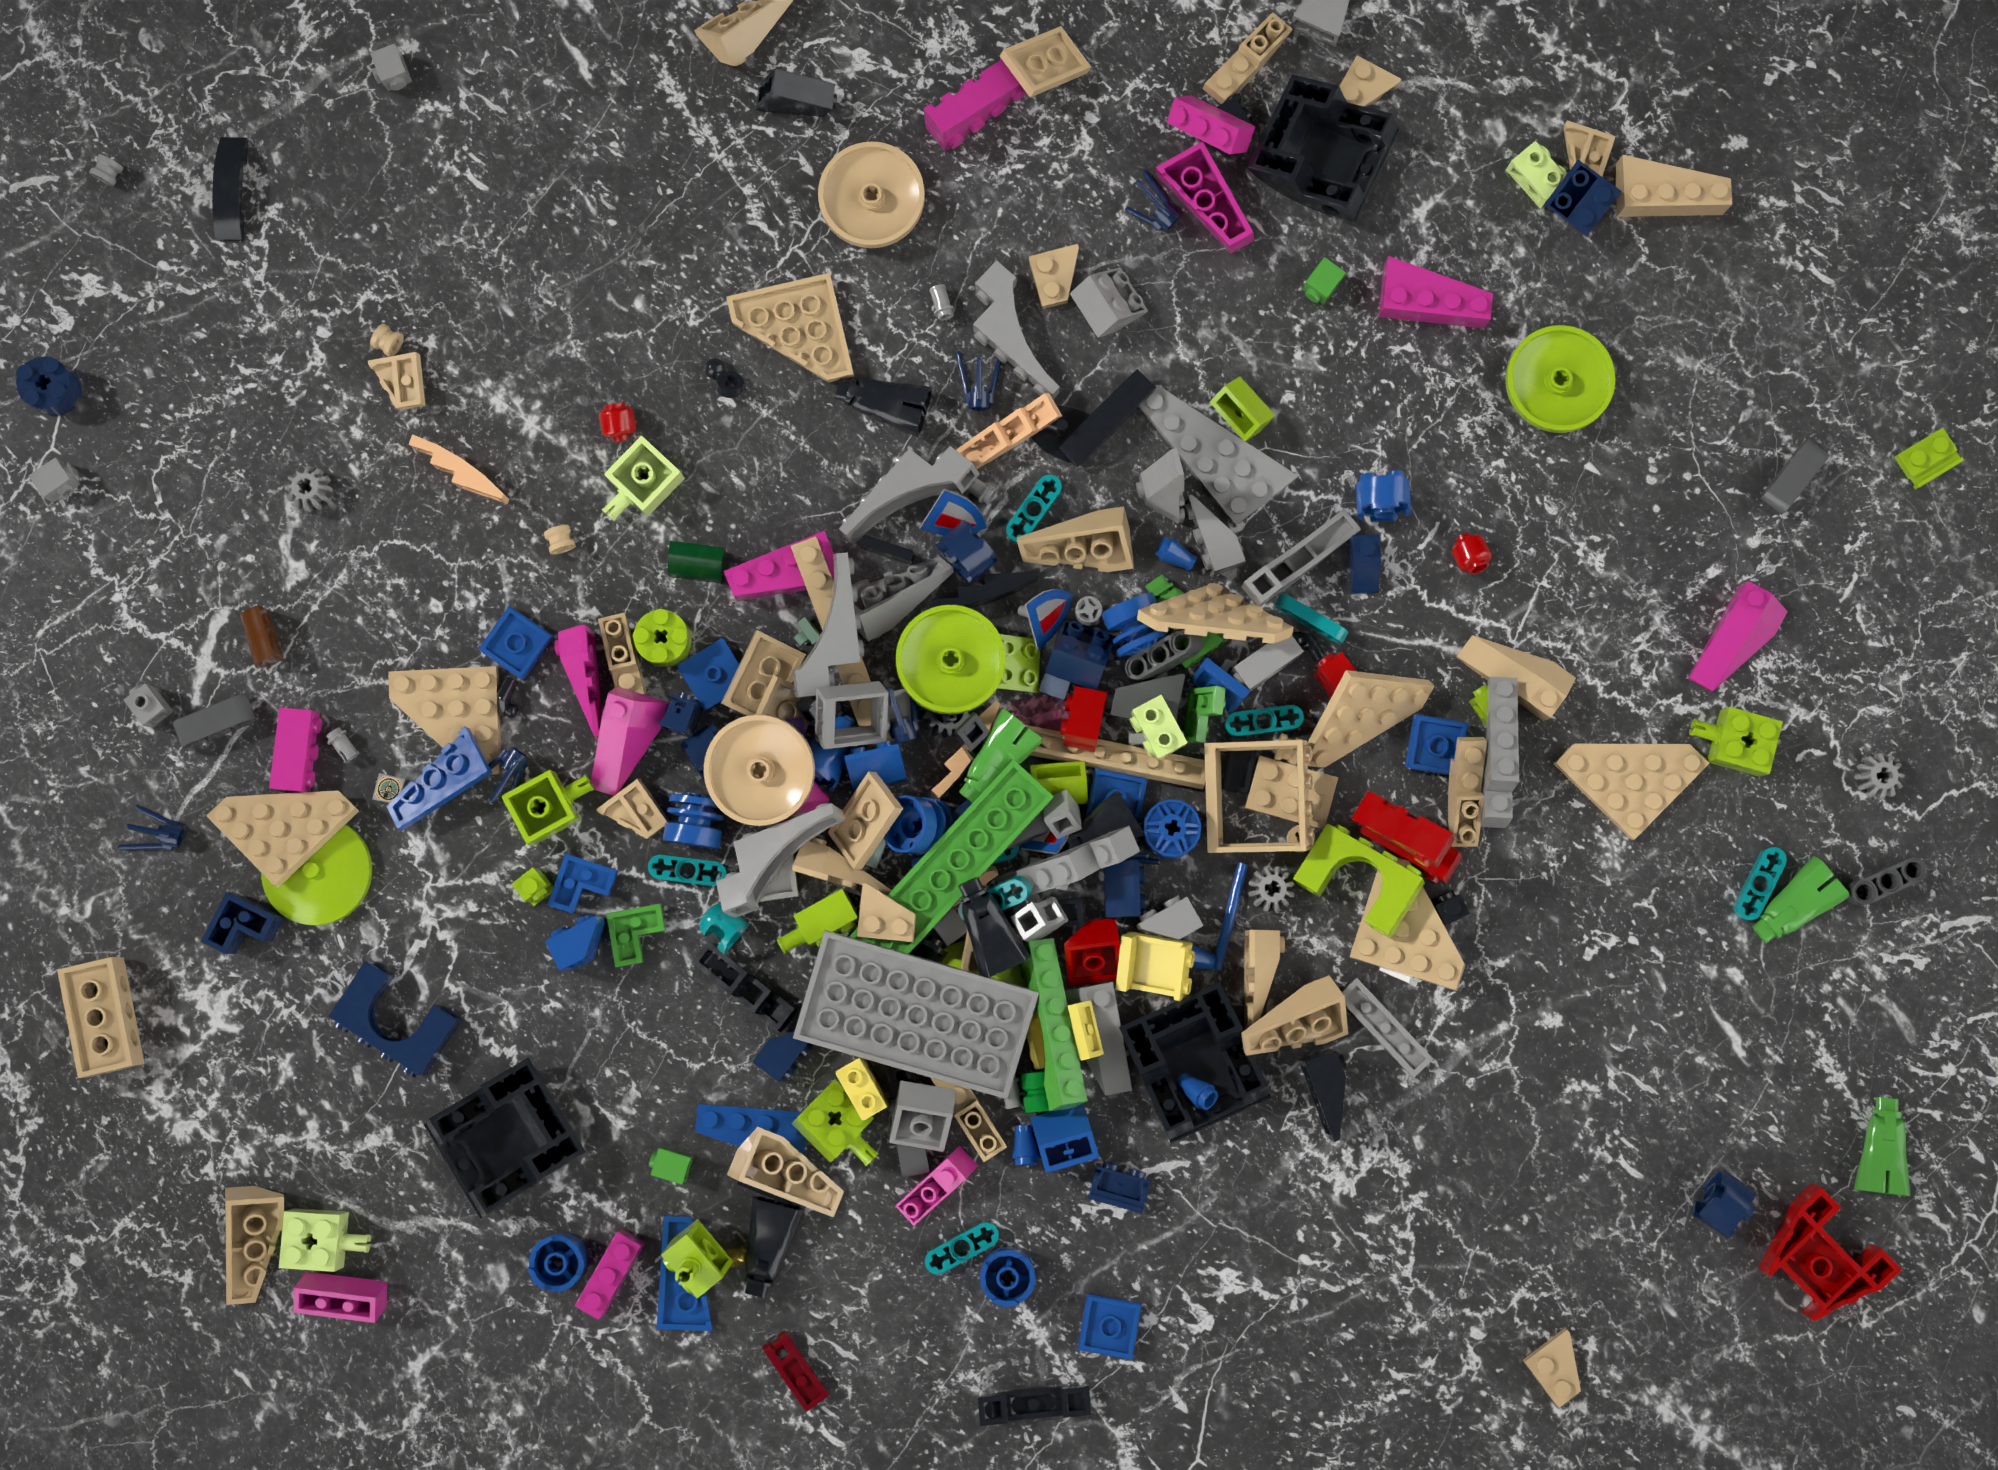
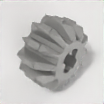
M306 465L304 472L300 468H296V477L288 476L292 484L284 487L285 490L290 492L287 495V499L290 502H294L295 508L301 509L304 507L305 511L311 512L313 506L318 510L322 509L320 503L322 500L327 503L330 502V499L325 494L333 492V489L327 486L331 480L328 476H323L321 469L313 470L311 466ZM308 485L312 487L310 492L305 490Z
M1877 753L1874 757H1865V764H1858L1857 769L1862 774L1855 775L1854 778L1862 780V784L1858 786V789H1867V797L1876 796L1878 800L1885 799L1886 795L1893 797L1896 795L1895 789L1903 787L1898 779L1904 778L1905 774L1898 773L1897 770L1902 764H1893L1894 756L1889 755L1884 758L1882 753ZM1877 773L1882 774L1883 780L1877 779Z
M1265 866L1263 867L1264 876L1258 871L1254 873L1255 878L1259 882L1249 881L1248 885L1256 887V890L1250 891L1248 895L1249 897L1258 895L1259 898L1253 903L1255 906L1260 905L1264 901L1263 911L1267 912L1272 903L1274 912H1278L1280 909L1278 901L1284 907H1287L1289 903L1284 896L1294 897L1293 892L1286 890L1295 884L1293 881L1285 883L1284 880L1289 876L1288 872L1283 873L1280 877L1278 876L1280 867L1276 866L1271 875L1269 867ZM1274 882L1276 884L1274 888L1278 887V892L1269 896L1266 894L1269 891H1265V885H1270Z

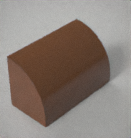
M257 605L242 612L240 619L255 668L259 669L283 661L269 610Z

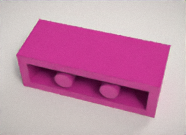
M1192 95L1175 97L1167 120L1168 124L1230 155L1247 152L1255 126Z
M279 707L270 789L302 793L310 792V787L314 786L315 772L313 771V763L317 760L319 753L316 739L317 734L322 729V719L319 718L320 713L312 710Z
M623 1228L617 1231L577 1300L575 1307L598 1320L602 1318L646 1241Z
M306 1272L294 1286L293 1313L376 1323L387 1307V1282Z

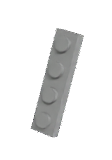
M1355 978L1341 991L1345 997L1346 1008L1412 1078L1418 1075L1433 1060L1428 1052L1358 978Z

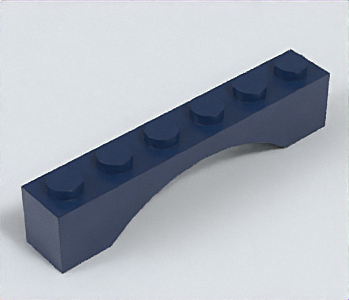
M855 929L851 930V932L848 934V937L855 931ZM794 1031L768 1040L752 1061L778 1082L782 1081L783 1078L788 1080L798 1068L794 1063L800 1055L805 1058L814 1047V1044L793 1039Z

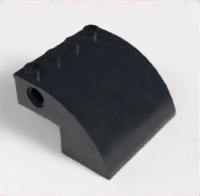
M1292 74L1247 168L1266 185L1289 199L1321 213L1357 223L1401 129L1398 127L1392 113L1348 103L1338 85Z
M1220 982L1119 1027L1170 1143H1174L1271 1099L1268 1084L1254 1056H1246L1244 1053L1241 1034L1243 1028ZM1187 1073L1215 1087V1090L1218 1092V1098L1210 1109H1198L1185 1093L1177 1087V1080L1182 1074Z
M529 1057L483 1083L475 1092L432 1116L424 1124L425 1129L479 1219L507 1204L586 1153Z

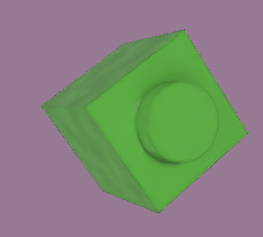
M1324 257L1307 279L1302 290L1306 292L1305 295L1308 299L1324 305L1342 282L1346 272Z
M662 1146L658 1149V1152L653 1151L649 1162V1167L652 1168L651 1175L683 1185L687 1181L694 1155Z

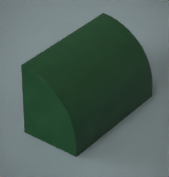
M670 541L668 575L674 578L722 584L727 552L724 547Z

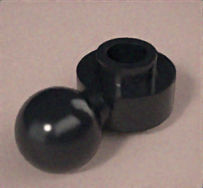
M712 358L706 362L704 367L705 374L710 379L717 380L716 390L721 396L735 398L741 395L744 384L741 375L736 372L726 371L725 364L720 359Z

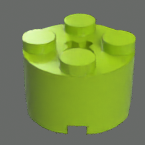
M657 609L645 614L638 621L633 632L637 651L643 658L655 666H676L684 661L690 653L691 631L688 625L671 611ZM661 634L666 635L668 640L666 643L660 641L659 636Z

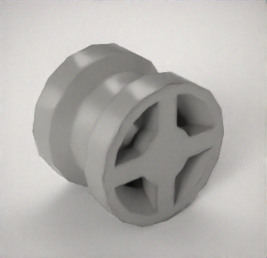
M98 154L96 158L97 164L90 169L89 174L103 183L114 187L116 184L115 178L117 174L123 171L124 167L114 160Z
M1086 596L1077 602L1075 617L1078 622L1086 626H1092L1100 620L1102 605L1098 599Z

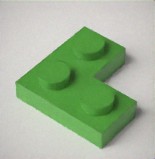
M1212 686L1189 689L1183 731L1187 743H1205L1209 732L1208 716L1223 714V709L1226 705V688Z
M662 904L606 913L615 967L644 963L640 935L666 931Z

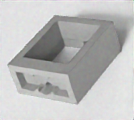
M1293 636L1275 644L1267 643L1234 666L1229 675L1252 691L1295 661L1304 651Z
M880 681L816 688L815 739L823 749L886 742V735L890 730V720L887 716L888 707L891 706L889 692ZM872 698L870 726L835 729L836 701Z

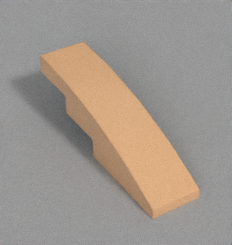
M1044 393L1029 405L1017 409L1002 421L994 422L956 449V451L971 461L976 469L1035 435L1062 417V414L1050 393Z
M412 434L409 445L416 451L432 456L430 463L436 469L453 474L451 482L457 487L508 504L509 498L485 475L465 460L437 444Z
M997 700L979 716L989 731L1000 709V703ZM962 747L944 763L950 773L932 789V792L939 800L960 780L972 763Z

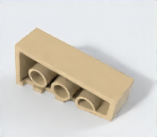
M1622 155L1615 164V186L1621 190V193L1616 198L1617 217L1723 215L1732 205L1731 178Z

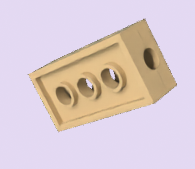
M109 957L58 969L57 972L78 1078L93 1077L144 1065L124 957ZM95 986H97L98 992L96 995L94 993ZM100 1013L103 1015L102 1022L99 1019ZM106 1039H107V1041H108V1048H107V1049L105 1048V1040H106Z

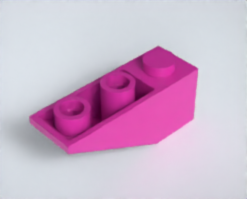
M959 1145L895 1205L896 1208L915 1226L965 1181L978 1165Z

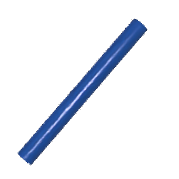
M1239 862L1237 864L1215 951L1216 960L1213 967L1215 970L1222 971L1248 869L1247 864Z

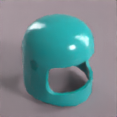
M721 903L710 907L703 914L699 923V929L705 937L710 934L719 937L721 942L717 948L725 955L729 948L745 932L749 924L741 916L734 918L724 913Z

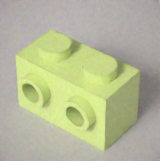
M1536 141L1511 160L1506 169L1540 209L1545 206V202L1567 175L1566 170L1560 165L1557 166L1551 159L1549 151L1544 146H1540Z
M1162 695L1131 711L1133 717L1129 720L1136 733L1142 732L1146 740L1142 744L1149 757L1155 756L1156 760H1159L1187 744Z

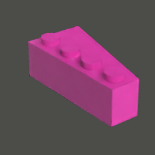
M1002 59L982 71L978 81L969 79L963 83L957 94L952 95L949 92L942 96V102L938 106L933 107L932 104H929L923 108L925 127L944 152L950 147L952 149L958 147L964 141L966 135L970 132H978L985 125L986 120L992 116H999L1006 109V105L1013 100L1017 102L1025 96L1026 91Z
M1203 141L1155 167L1157 177L1230 254L1254 241V232Z
M1388 256L1383 266L1378 317L1485 328L1491 320L1493 293Z
M825 531L725 570V576L735 599L742 601L807 590L791 545L813 537H817L834 582V553Z

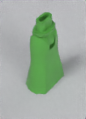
M1160 575L1145 586L1148 592L1154 593L1158 603L1184 594L1180 589L1174 587L1172 582L1168 583L1163 575ZM1168 627L1171 634H1172L1173 632H1175V631H1178V630H1185V629H1173V628ZM1207 632V636H1201L1203 639L1201 652L1183 662L1184 668H1191L1201 661L1206 654L1209 655L1220 648L1228 639L1223 638V633ZM1187 637L1184 640L1185 649L1189 645V640Z
M1002 708L983 746L969 768L967 774L969 779H964L966 783L959 793L973 803L1013 759L1020 765L1044 740L1030 728L1026 727L1019 719Z
M1813 856L1798 871L1789 884L1769 903L1764 913L1759 916L1760 920L1752 928L1765 943H1768L1774 937L1779 939L1782 935L1799 929L1815 917L1850 897L1849 892L1837 878H1831L1834 874L1826 864Z
M1876 1097V1108L1872 1109L1874 1114L1871 1115L1867 1125L1864 1148L1854 1185V1190L1910 1196L1906 1157V1129L1901 1118L1902 1112H1898V1099Z

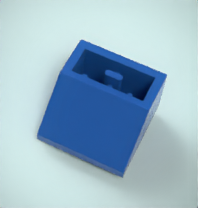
M886 741L876 744L877 749L867 751L866 747H859L849 750L850 755L844 757L854 792L868 771L877 772L886 785L908 780L901 748L898 744L894 745L892 741Z
M588 914L575 921L576 926L572 928L564 926L550 933L552 938L545 942L559 971H571L595 958L607 924L605 917Z
M1084 1103L1073 1108L1049 1111L1030 1117L1046 1173L1099 1158Z

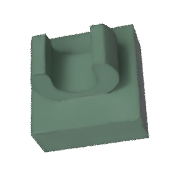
M815 615L806 616L797 623L802 630L794 637L799 646L807 645L810 642L815 645L822 632L820 622Z

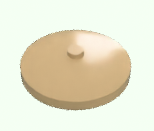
M862 142L843 149L827 164L819 182L818 201L826 224L839 238L858 247L880 248L898 242L915 227L924 208L925 191L920 171L907 154L886 143Z
M749 715L727 724L711 741L704 761L705 784L716 806L730 818L754 826L774 824L793 815L807 800L815 778L814 757L807 740L793 725L783 719L770 715Z

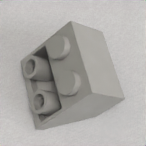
M1121 267L1089 275L1070 293L1098 338L1118 331L1148 312L1143 304V299L1136 293L1129 282V277L1122 271Z
M1179 895L1163 903L1164 910L1157 913L1153 909L1140 916L1141 923L1136 925L1138 930L1179 940L1204 926L1188 897L1181 899Z

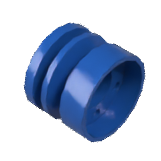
M1153 592L1123 601L1101 614L1108 631L1121 630L1122 632L1112 640L1114 645L1126 643L1117 649L1119 658L1135 655L1152 647V644L1171 634L1169 628L1168 632L1156 631L1137 620L1139 609L1148 607L1153 603H1158Z
M690 792L670 794L669 801L681 804L680 808H667V812L679 816L678 822H665L662 840L720 849L722 831L711 827V821H724L725 816L713 814V809L719 808L711 796Z
M911 795L897 796L896 799L903 807V810L884 836V840L894 851L925 855L955 823L953 813L944 801L935 798H921Z
M1169 799L1157 803L1148 811L1142 822V831L1145 835L1142 837L1143 842L1151 853L1160 858L1175 859L1184 856L1195 847L1201 834V823L1198 814L1192 806L1181 800ZM1175 822V827L1179 829V832H1175L1170 836L1165 825Z

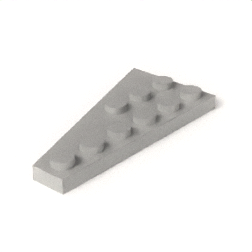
M1156 385L1155 391L1138 406L1170 447L1178 449L1182 462L1235 527L1299 477L1159 385Z

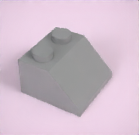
M900 1081L889 1143L944 1152L953 1117L955 1090Z

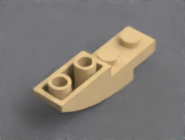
M1271 13L1240 44L1238 51L1204 84L1203 90L1220 104L1229 100L1234 94L1237 95L1271 58L1293 29L1275 13Z
M625 612L598 619L614 686L647 695L637 651Z
M1457 737L1455 759H1451L1448 786L1449 831L1453 833L1455 838L1451 845L1452 847L1478 846L1484 795L1481 793L1487 740L1484 737Z
M931 1078L936 1087L955 1090L953 1114L983 1162L1007 1148L972 1089Z

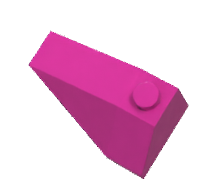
M1747 581L1739 585L1688 679L1711 692L1714 691L1776 634L1788 611L1772 593L1754 583Z
M579 625L558 632V640H555V652L557 656H560V660L593 735L598 738L602 719L596 637L595 632L589 627Z
M618 686L608 693L601 719L591 779L594 790L613 796L619 793L654 738L662 729L659 722L660 719H664L669 702Z

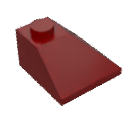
M1116 918L1088 921L1064 943L1069 986L1117 980L1120 940Z

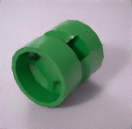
M1045 1070L1021 1073L1022 1089L1027 1093L1023 1097L1025 1113L1049 1111L1044 1087Z

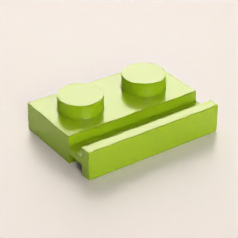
M1941 428L1894 457L1907 478L1913 482L1914 489L1921 487L1964 461L1963 457L1960 458L1957 448L1944 428Z

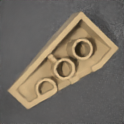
M793 0L743 2L737 5L738 11L726 17L721 13L694 31L720 62L737 66L745 62L746 57L755 51Z
M1124 506L1097 510L1017 537L1022 560L1026 563L1051 566L1061 563L1073 565V568L1082 569V566L1098 568V571L1101 572L1134 569L1130 528Z
M1474 635L1469 638L1456 656L1457 659L1487 681L1489 677L1517 678L1518 703L1542 721L1553 716L1568 695L1576 677L1553 661Z
M815 837L799 849L792 866V871L855 890L862 891V884L867 883L886 896L892 891L865 871L853 869L845 857L826 846L827 841Z
M1278 930L1244 931V1031L1260 1019L1280 960V953L1285 951L1284 936H1280V931Z
M1330 975L1304 985L1243 1031L1241 1034L1244 1053L1247 1056L1274 1052L1281 1046L1291 1045L1293 1049L1301 1048L1302 1043L1308 1042L1321 1045L1348 1035L1345 997Z
M757 1127L737 1149L727 1173L728 1176L740 1182L834 1217L844 1193L837 1184L815 1167L784 1137Z
M256 1186L225 1188L226 1305L256 1303L266 1275V1269L283 1227L284 1194Z

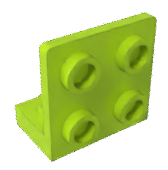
M1000 634L1005 648L1006 663L1002 680L997 689L1037 693L1039 691L1040 649L1036 648L1034 639Z

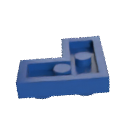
M565 853L547 905L575 914L584 889L610 897L618 870Z

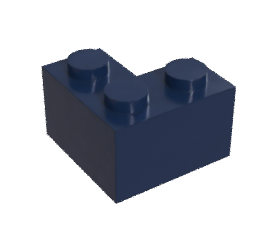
M226 892L200 942L224 954H236L246 934L260 941L272 942L285 917L238 893Z

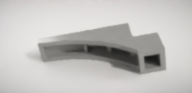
M996 260L975 283L977 298L983 304L988 305L990 303L991 305L973 324L974 337L982 345H990L995 350L993 352L994 355L1001 362L1006 363L1008 361L1014 367L1013 371L1023 381L1028 379L1035 385L1033 389L1039 396L1044 393H1050L1054 400L1059 394L1060 386L1044 371L1035 359L1018 322L1013 295L1016 277Z
M951 446L945 452L938 455L933 466L911 449H908L905 454L898 457L893 468L879 479L877 486L871 493L862 498L857 509L843 520L839 530L847 540L855 544L867 531L895 511L913 502L940 495L943 489L952 492L959 491L963 494L980 474L971 461Z
M1343 509L1301 542L1244 581L1242 589L1255 605L1261 607L1273 596L1277 597L1346 543L1352 535L1360 532L1361 528L1348 512Z
M848 552L833 555L834 586L830 610L814 648L798 669L792 670L795 697L815 696L816 688L835 686L833 671H828V666L861 662L860 656H864L863 641L858 640L857 629H861L859 612L855 613L854 602L858 601L856 585H851L850 577L851 574H854L853 558H848Z
M1489 677L1486 729L1487 747L1481 793L1484 795L1481 827L1506 828L1513 819L1512 792L1519 783L1517 678Z
M832 803L820 804L813 811L795 814L790 820L770 824L765 830L757 833H747L742 836V839L733 842L740 872L728 873L724 879L716 881L722 911L737 918L759 909L758 903L763 893L784 863L812 838L826 829L845 821L843 811Z
M1130 826L1061 852L1058 855L1056 854L1027 866L1003 873L995 878L999 884L1014 876H1024L1031 883L1032 891L1030 895L1079 881L1101 868L1124 861L1140 852ZM1015 886L1007 892L1008 896L1016 892L1021 893L1023 889L1021 886Z

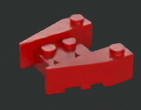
M1368 791L1351 820L1362 825L1359 833L1397 857L1409 861L1413 867L1424 873L1423 877L1431 883L1437 885L1438 882L1446 885L1463 858L1460 851L1451 847L1455 840L1453 833L1420 815L1417 818L1408 813L1407 809L1401 806L1397 807L1386 801L1383 797Z
M1810 1183L1791 1202L1758 1269L1771 1277L1781 1268L1812 1300L1801 1313L1810 1320L1816 1321L1843 1305H1850L1858 1301L1860 1297L1882 1290L1902 1269L1883 1249L1872 1243L1853 1260L1822 1228L1841 1207L1822 1187Z

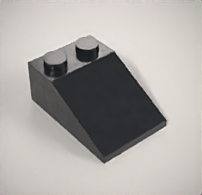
M1326 1049L1298 1061L1326 1137L1336 1142L1340 1140L1346 1083L1344 1070L1348 1068L1342 1053L1339 1054L1336 1050Z

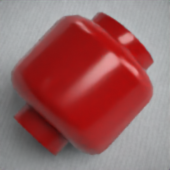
M625 402L604 405V410L599 412L602 434L605 437H612L613 442L629 440L628 434L636 431L633 409L630 406H625Z
M1470 533L1460 535L1451 550L1459 569L1462 572H1469L1471 575L1484 571L1489 566V561L1492 558L1491 551L1484 538L1478 534L1471 535Z

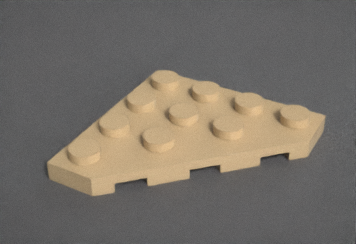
M830 273L726 297L734 326L828 383L854 377Z
M1210 583L1207 586L1190 590L1187 593L1171 597L1165 601L1153 603L1148 607L1139 609L1137 620L1156 631L1168 632V627L1173 629H1185L1184 634L1207 636V632L1224 633L1223 638L1243 641H1246L1247 636L1253 638L1261 637L1262 643L1275 644L1292 637L1294 629L1293 626L1285 623L1282 618L1265 612L1260 606L1245 601L1240 595L1233 594L1225 590L1222 585Z
M497 666L388 672L389 699L442 748L448 743L451 744L459 736V731L466 726L470 728L488 764L500 754V713L496 697L499 691V668ZM501 762L491 770L492 774L490 775L501 774Z
M1346 670L1307 743V746L1310 745L1312 749V760L1307 762L1308 766L1325 768L1419 711L1426 703L1434 685L1425 679Z
M1572 744L1553 764L1631 840H1635L1707 767L1709 762L1690 744Z
M339 791L226 797L206 816L275 887L279 888L350 821L359 810Z
M1397 858L1396 863L1406 868L1407 865H1411L1409 861ZM1377 870L1350 958L1457 991L1465 963L1424 887L1420 890L1391 939L1366 925L1364 920L1382 890V876Z

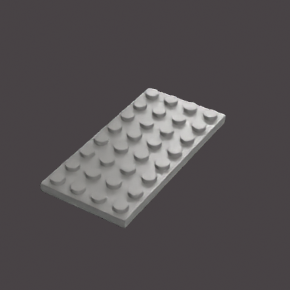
M825 930L793 1039L1007 1099L1039 992Z

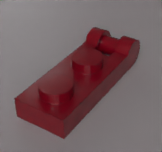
M786 1330L779 1333L775 1341L772 1343L768 1341L762 1346L764 1353L805 1412L829 1396V1392ZM785 1347L789 1354L781 1359L778 1351Z

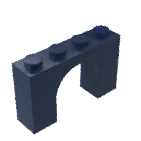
M364 961L328 1017L335 1021L333 1025L345 1033L351 1031L357 1035L356 1040L368 1048L372 1045L380 1050L379 1055L383 1059L392 1063L395 1060L403 1065L401 1070L412 1077L427 1075L463 1019L441 1005H433L413 1035L401 1041L387 1037L377 1025L375 1010L380 997L395 975L374 961Z

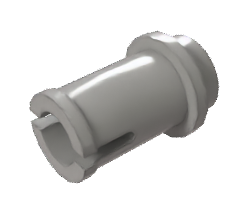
M939 284L931 287L929 292L936 309L934 315L940 321L952 318L955 309L950 304L946 286Z
M978 478L967 488L968 492L979 498L980 503L985 502L988 504L996 493L993 485H987Z
M338 727L326 736L328 739L327 743L328 745H333L344 760V763H348L360 753L347 738L346 730L342 731Z
M1016 1074L1014 1075L1008 1098L1004 1099L1005 1109L1023 1105L1017 1084L1019 1077H1016Z

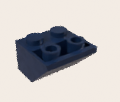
M1577 160L1544 205L1587 237L1621 193V190L1580 160Z
M1065 618L1045 673L1089 689L1097 690L1113 646L1112 640L1116 636L1104 630H1097L1078 621Z
M1139 860L1122 861L1104 867L1105 918L1139 917L1140 912L1145 911V894H1140L1139 885L1144 883L1145 874L1144 866L1139 867Z

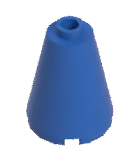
M845 714L835 715V729L855 727V721ZM814 734L807 741L814 757V781L819 787L822 784L829 786L826 791L831 792L838 786L846 763L844 756L849 754L851 746L823 749L815 739Z

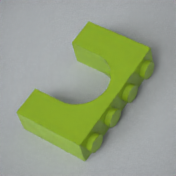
M1327 823L1293 880L1297 885L1320 898L1333 875L1340 867L1355 861L1371 864L1381 873L1382 890L1364 921L1367 926L1391 939L1425 884L1423 878L1420 877L1422 872L1411 865H1407L1406 868L1396 863L1398 859L1386 851L1380 854L1373 850L1374 845L1364 838L1360 837L1359 840L1349 836L1350 831L1343 826L1336 824L1333 827Z

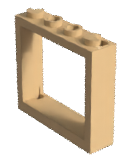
M1307 740L1204 743L1208 853L1310 850V845H1314V829L1309 827V817H1313L1314 807L1313 801H1309L1308 790H1312L1313 778L1312 773H1308L1307 762L1312 760V749L1310 745L1307 746ZM1297 749L1300 842L1223 844L1221 751Z

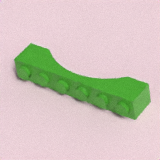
M1054 938L1028 941L1024 946L1030 958L1019 965L1021 975L1029 989L1039 992L1036 1007L1044 1039V1087L1049 1111L1073 1108L1088 1100Z

